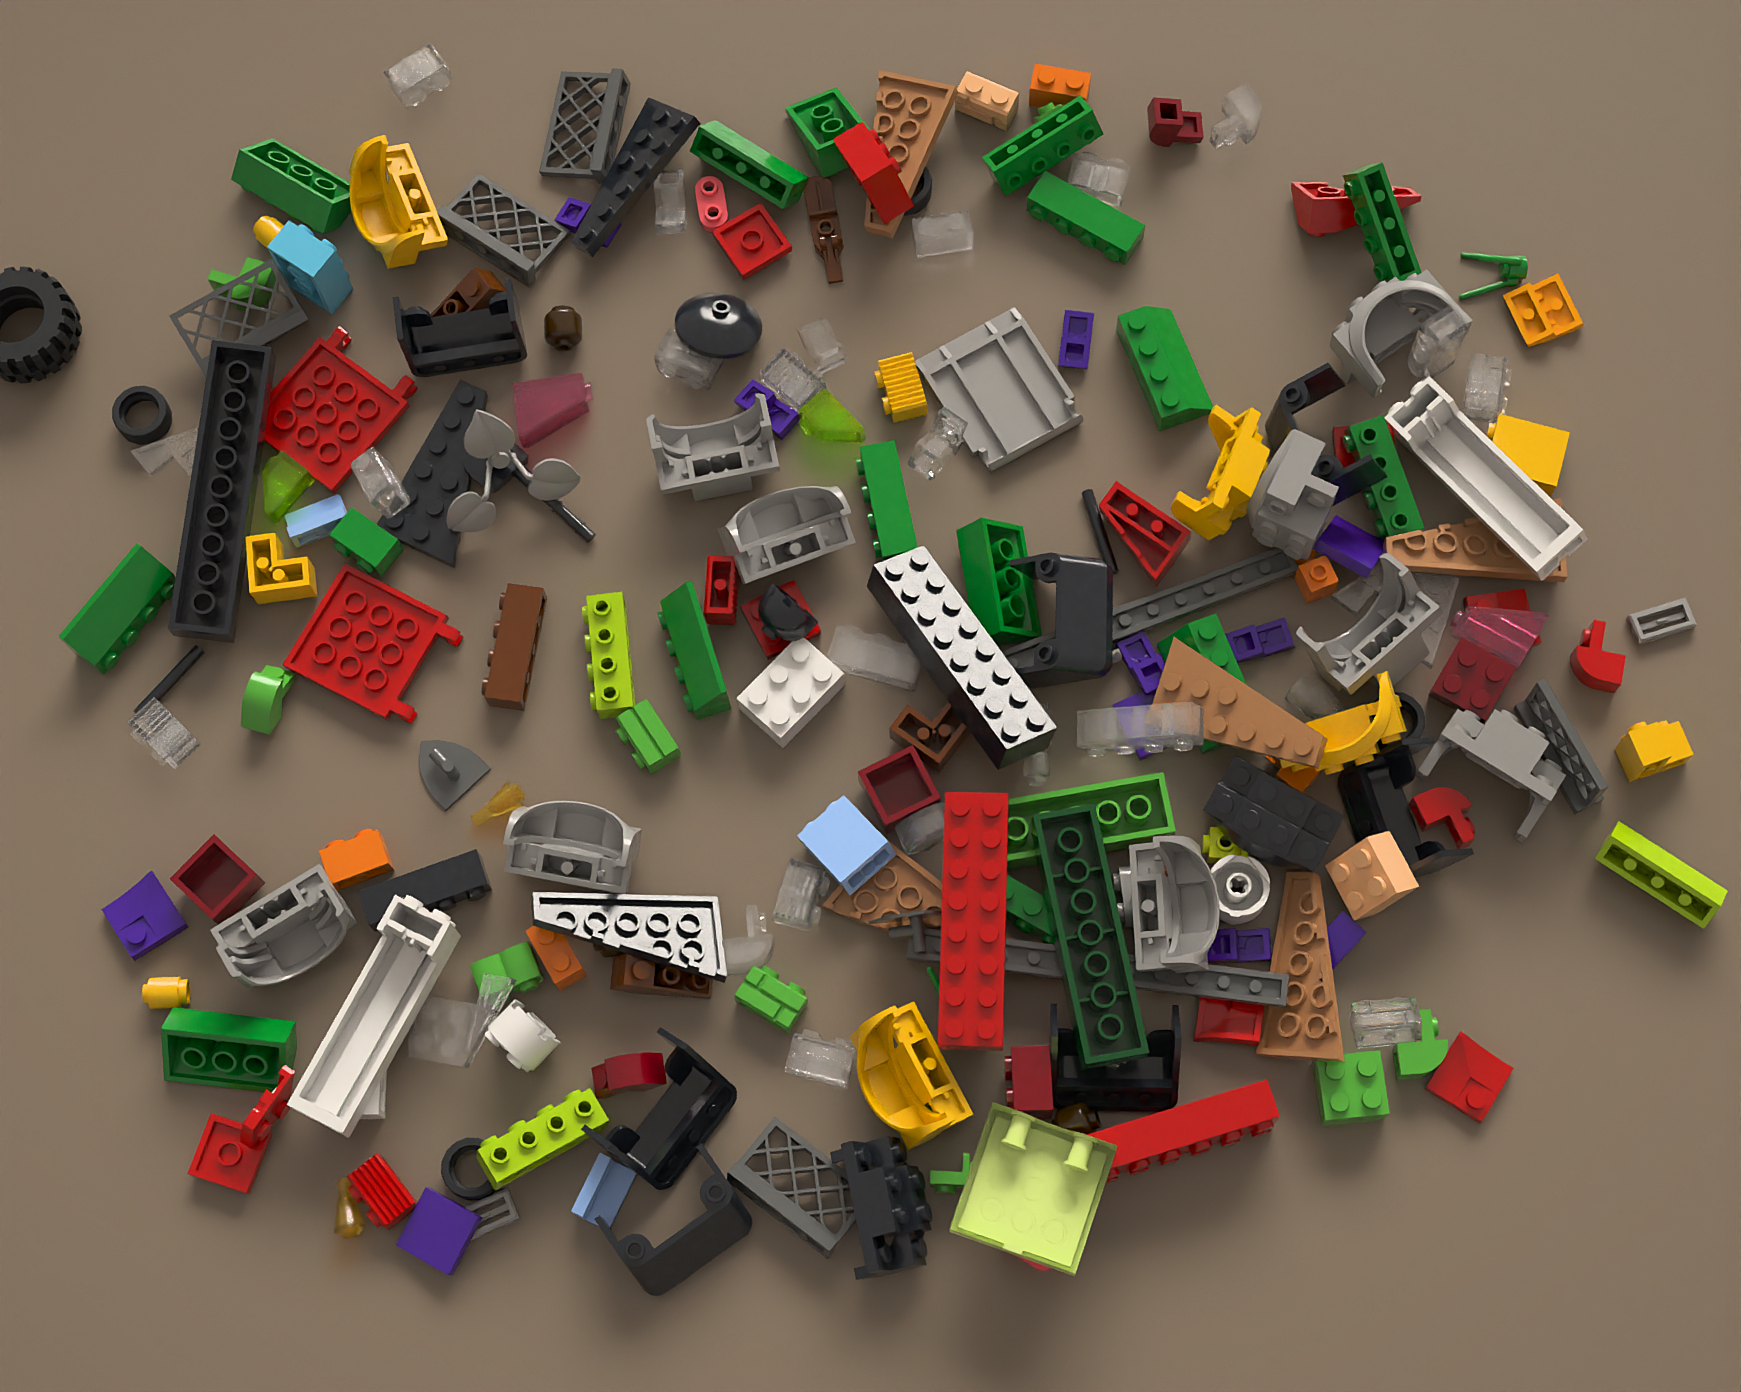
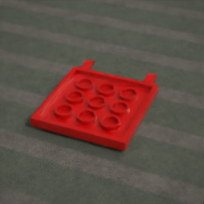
M340 326L334 330L327 341L319 337L271 391L264 436L265 443L333 494L406 412L410 405L405 399L412 397L418 389L414 385L415 381L404 375L396 387L391 390L341 353L340 350L345 349L352 339L348 336L349 333Z
M344 563L282 665L295 674L387 721L393 713L402 720L412 724L418 713L414 711L413 707L400 701L438 636L455 647L459 646L464 637L460 635L461 632L446 624L449 620L446 614Z

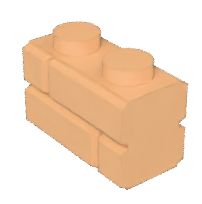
M967 71L957 88L958 94L955 99V110L988 124H995L996 127L1007 131L1019 108V93Z

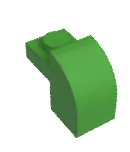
M247 257L239 276L265 262ZM271 268L259 273L256 285L270 289L274 288L276 276ZM211 269L207 280L213 290H216L238 277ZM255 276L246 280L245 282L253 284ZM242 284L235 286L231 299L248 304L252 287ZM255 288L251 305L262 307L271 299L272 293ZM229 290L219 296L227 298ZM234 304L237 310L246 311L247 307Z
M268 665L265 666L261 673L254 671L247 684L242 701L241 727L265 734L272 732L282 718V698L294 684V672Z
M1431 1009L1417 1010L1413 1015L1417 1042L1397 1043L1392 1049L1396 1080L1425 1077L1432 1073L1446 1056L1448 1039L1435 1040V1037L1439 1035L1437 1018L1432 1017Z

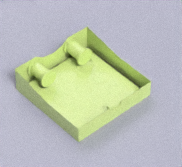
M992 1102L949 1231L1075 1276L1118 1146L1083 1133L1054 1126L1026 1113Z

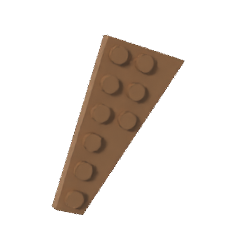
M879 70V91L876 94L877 113L876 117H874L873 128L882 143L884 142L891 156L899 164L902 172L898 176L911 199L957 97L958 90L954 85ZM867 198L864 227L869 233L893 238L904 213L884 224L874 205Z
M1561 498L1552 499L1562 508ZM1477 517L1465 519L1462 523L1454 525L1449 523L1439 525L1438 528L1432 530H1416L1386 537L1383 543L1384 554L1388 552L1411 572L1541 581ZM1566 556L1559 562L1560 565L1543 581L1565 582L1568 577Z
M1173 638L1146 724L1174 733L1319 769L1328 740L1326 737L1177 638Z
M889 842L897 855L851 895L839 885L822 905V909L889 932L890 927L910 925V920L869 924V921L922 910L942 911V882ZM941 916L922 918L924 928L941 930ZM1006 933V939H1014Z
M1287 872L1270 972L1289 975L1286 1007L1264 1006L1260 1042L1256 1047L1255 1054L1270 1058L1345 1062L1320 876L1314 872Z

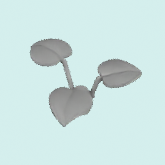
M476 409L472 422L464 436V447L470 455L476 458H488L486 461L484 494L480 497L475 492H466L458 496L452 502L447 512V526L453 531L477 532L488 528L494 522L497 514L496 507L492 502L487 501L490 494L493 467L498 469L505 468L510 461H513L527 480H531L528 485L529 494L534 498L545 501L556 500L570 493L580 482L581 475L567 462L553 458L539 462L533 468V474L528 473L517 459L516 453L510 451L515 444V434L512 428L498 417Z

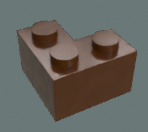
M949 701L933 721L907 704L889 728L890 739L904 749L913 745L921 761L938 773L941 772L970 733Z

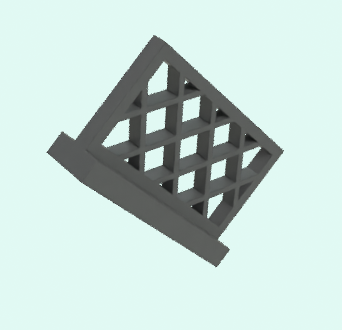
M612 68L611 73L561 71L539 171L541 176L596 179L598 184L603 183L615 160L631 84L623 69ZM568 81H580L582 84L580 88L570 95L566 91ZM599 82L607 83L606 89L597 96L591 90ZM588 91L593 99L580 108L575 100ZM572 103L577 111L564 120L561 117V111ZM596 105H599L602 109L601 114L590 121L585 114ZM583 117L588 124L574 133L569 125ZM566 128L572 136L558 145L555 141L556 135ZM593 130L596 133V138L585 147L580 138ZM577 141L582 150L568 158L564 150ZM559 154L566 160L557 168L549 167L550 161ZM588 155L591 159L589 169H577L574 164Z
M480 173L466 185L447 207L441 205L437 210L447 236L527 287L536 280V272L570 236L569 229ZM479 185H482L490 191V196L473 197V191ZM507 201L513 206V210L496 212L495 203ZM492 203L493 212L476 214L475 205ZM471 205L473 215L460 216L455 211L460 206ZM531 216L535 219L536 224L519 226L518 217ZM515 218L516 227L499 229L498 219ZM494 220L495 229L482 230L478 227L477 222ZM553 230L559 234L554 240L542 241L541 231ZM538 233L539 241L522 243L521 234ZM517 234L519 244L506 245L501 242L500 236ZM540 249L541 255L533 262L524 256V250Z
M273 259L266 261L169 315L205 377L207 376L210 355L203 359L200 357L196 350L198 338L230 342L220 339L224 323L241 327L239 339L233 341V343L265 346L309 321ZM268 268H271L276 276L273 289L256 285L259 273ZM255 276L253 284L245 282L246 280ZM278 283H280L285 292L277 290ZM242 284L252 287L248 304L231 299L235 286ZM255 288L272 293L268 309L251 305ZM229 290L227 298L219 296ZM275 295L288 297L294 308L285 313L273 311L272 306ZM214 298L226 301L222 318L205 313L208 301ZM229 303L247 307L243 323L226 319ZM203 305L201 312L194 310L199 306ZM250 308L267 313L264 325L258 328L246 325ZM187 313L199 315L197 331L193 332L184 329L178 318ZM270 314L278 316L273 320L269 321ZM204 317L221 321L217 338L200 334ZM245 328L253 330L243 336ZM187 334L195 336L193 343Z
M1546 678L1538 681L1527 698L1516 704L1513 709L1525 728L1528 729L1531 726L1545 734L1546 737L1544 739L1550 742L1541 757L1543 761L1549 759L1562 768L1560 772L1566 776L1559 788L1573 813L1577 814L1602 802L1604 799L1602 794L1609 786Z
M776 1117L773 1118L737 1163L735 1162L727 1173V1181L827 1259L856 1222L854 1207H845L843 1191L850 1190L846 1171L836 1163H832L831 1159ZM775 1128L786 1136L787 1147L769 1149L768 1137ZM791 1140H792L794 1143H796L798 1146H792V1145H791ZM764 1143L765 1149L758 1150L760 1146ZM806 1151L812 1158V1166L794 1168L792 1152ZM788 1153L790 1169L772 1171L770 1154ZM766 1155L768 1171L754 1172L746 1166L752 1156ZM816 1160H818V1161H819L820 1163H822L823 1165H818V1166H817ZM831 1170L837 1176L838 1186L820 1188L818 1171ZM813 1172L815 1188L797 1190L795 1174ZM791 1174L793 1191L779 1192L774 1188L773 1176ZM763 1177H769V1183ZM841 1179L844 1180L848 1185H842ZM839 1192L841 1208L822 1210L820 1193ZM816 1194L817 1211L805 1212L799 1207L798 1196ZM793 1196H794V1202H792V1201H791L790 1199H788L787 1197H793ZM851 1212H853L852 1215H851V1216L848 1218V1220H847V1219H846V1213H851ZM842 1214L843 1226L836 1235L824 1226V1215ZM819 1216L820 1223L813 1217Z

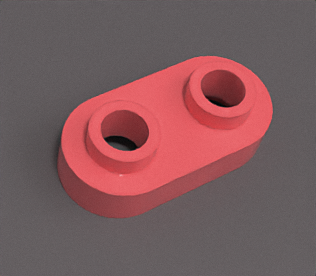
M714 176L701 178L695 186L701 226L706 231L712 233L713 230L729 221L724 187L722 182ZM711 186L714 188L712 191H705L706 187ZM711 212L718 213V215L715 217L709 216Z

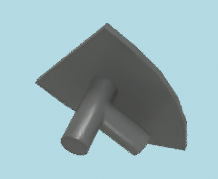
M441 740L421 741L419 762L422 778L426 788L445 810L450 808L491 769L479 756L459 744Z
M922 910L871 920L869 924L910 920V925L890 927V939L912 937L914 953L925 952L927 950L922 918L942 916V911Z

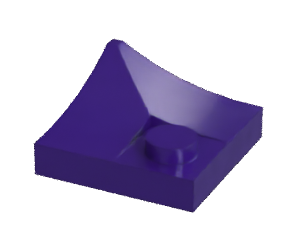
M153 871L147 873L130 890L102 909L134 961L189 928Z

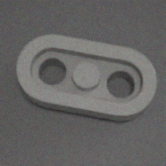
M1130 865L1117 866V873H1112V884L1114 892L1119 891L1121 903H1117L1120 921L1124 923L1125 928L1134 927Z

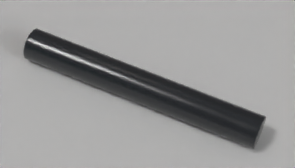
M1087 489L1081 494L1102 559L1112 567L1113 574H1116L1119 570L1092 489Z
M195 645L133 712L143 719L205 652Z

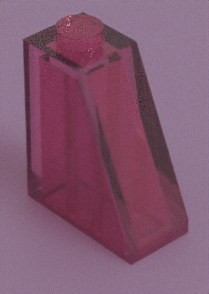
M583 373L512 383L518 434L522 447L529 448L589 412L588 400H593L591 383H585Z
M1467 606L1464 613L1459 610L1457 611L1449 626L1454 628L1451 634L1452 637L1459 641L1463 637L1517 667L1515 669L1516 672L1549 615L1544 612Z

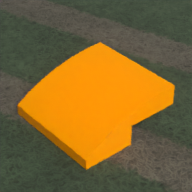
M1558 273L1534 285L1527 283L1503 295L1527 347L1545 343L1584 327Z

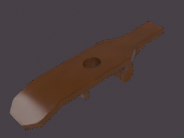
M822 175L809 177L804 188V195L815 252L825 261L829 284L842 282L843 277L839 256L844 245L832 182L827 177L823 178ZM823 226H829L831 228L827 232L821 230Z

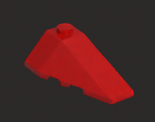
M1328 182L1291 183L1298 225L1307 231L1308 235L1323 237L1325 233H1336L1358 225L1354 218L1355 209L1352 200L1348 198L1344 189L1328 187ZM1391 186L1399 209L1421 202L1422 196L1413 189Z

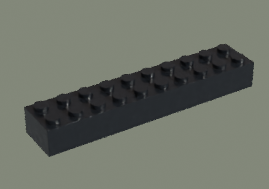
M212 340L168 629L173 636L234 643L247 558L245 537L250 536L276 362L272 347Z

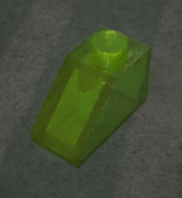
M826 388L799 409L800 427L808 436L813 434L820 442L861 444L866 440L865 428Z
M282 450L277 456H273L268 460L262 472L264 510L271 522L276 525L314 482L310 472Z

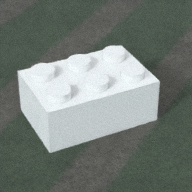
M802 638L792 641L737 697L738 706L745 715L784 748L846 684L845 675L809 641Z

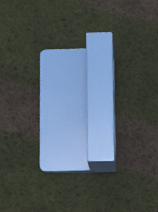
M337 494L285 515L288 525L286 528L296 548L329 536L331 531L347 513L341 496Z
M599 1153L571 1212L597 1226L598 1224L594 1219L600 1215L611 1228L636 1177V1173L613 1161L612 1158Z

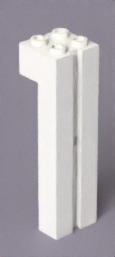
M1430 376L1426 380L1418 382L1411 389L1410 395L1412 397L1405 403L1397 402L1389 409L1388 415L1384 418L1395 437L1541 581L1560 565L1559 562L1566 555L1570 556L1588 540L1584 530L1458 409L1455 401Z
M395 895L376 928L382 934V937L287 1103L295 1111L347 1138L353 1132L461 937L455 929L456 924L450 921L451 917L437 909L430 913L426 908L422 907V902L409 895H406L405 899Z

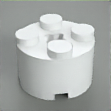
M1229 855L1220 859L1211 869L1219 898V919L1230 925L1249 922L1261 913L1270 892L1269 875L1264 866L1251 857ZM1232 886H1234L1235 888L1241 886L1243 888L1242 893H1234L1231 890Z
M514 999L488 1026L489 1030L485 1033V1036L495 1046H501L509 1052L506 1057L518 1069L522 1067L526 1072L534 1071L560 1044V1041L555 1039L556 1035L533 1012L526 1014L522 1010L525 1005Z

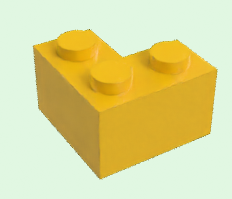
M276 533L245 537L249 592L258 605L317 597L315 568L308 557L284 559V546Z
M1667 721L1655 722L1647 725L1646 722L1637 723L1628 728L1629 732L1621 737L1620 743L1614 749L1629 783L1685 764L1694 755L1679 721L1668 724Z

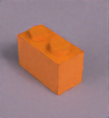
M1035 64L1030 84L1029 106L1041 108L1050 102H1053L1054 106L1057 104L1064 106L1080 95L1087 103L1090 93L1091 73Z
M373 829L362 830L355 834V838L346 841L335 840L328 843L325 849L319 850L325 872L337 891L394 871L384 837L378 829L374 831Z
M536 926L525 930L559 991L587 976L565 935Z

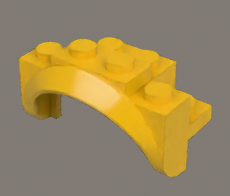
M385 135L362 143L354 152L349 170L351 176L349 189L350 206L359 232L375 247L376 251L378 250L382 253L387 268L415 264L419 251L446 246L448 242L447 235L409 143L388 147ZM386 171H387V174H388V176H389V181H388V183H387Z
M1218 405L1211 409L1208 425L1218 444L1220 455L1206 487L1211 491L1209 497L1202 498L1200 502L1179 491L1171 505L1172 514L1178 521L1208 541L1220 534L1224 535L1234 519L1242 518L1246 515L1248 502L1260 480L1259 477L1268 466L1266 460L1270 449L1261 444L1263 436L1257 433L1259 428L1257 422L1261 413L1253 407L1237 417H1234Z
M1388 671L1377 674L1380 685L1379 701L1305 723L1328 739L1319 769L1315 768L1316 771L1325 770V774L1328 775L1344 770L1343 763L1354 760L1356 766L1374 761L1373 754L1380 752L1377 744L1379 739H1381L1382 744L1401 739L1399 733L1406 731L1399 709L1402 705L1399 696L1394 693ZM1279 759L1282 769L1291 767L1292 772L1309 768V766Z
M911 1002L898 1009L894 1005L876 1014L861 1024L850 1036L857 1051V1074L866 1101L883 1122L900 1133L908 1150L935 1138L943 1130L974 1115L915 1002ZM893 1036L898 1044L896 1048L894 1047ZM930 1105V1107L932 1108L933 1112H932L930 1109H928L926 1106Z

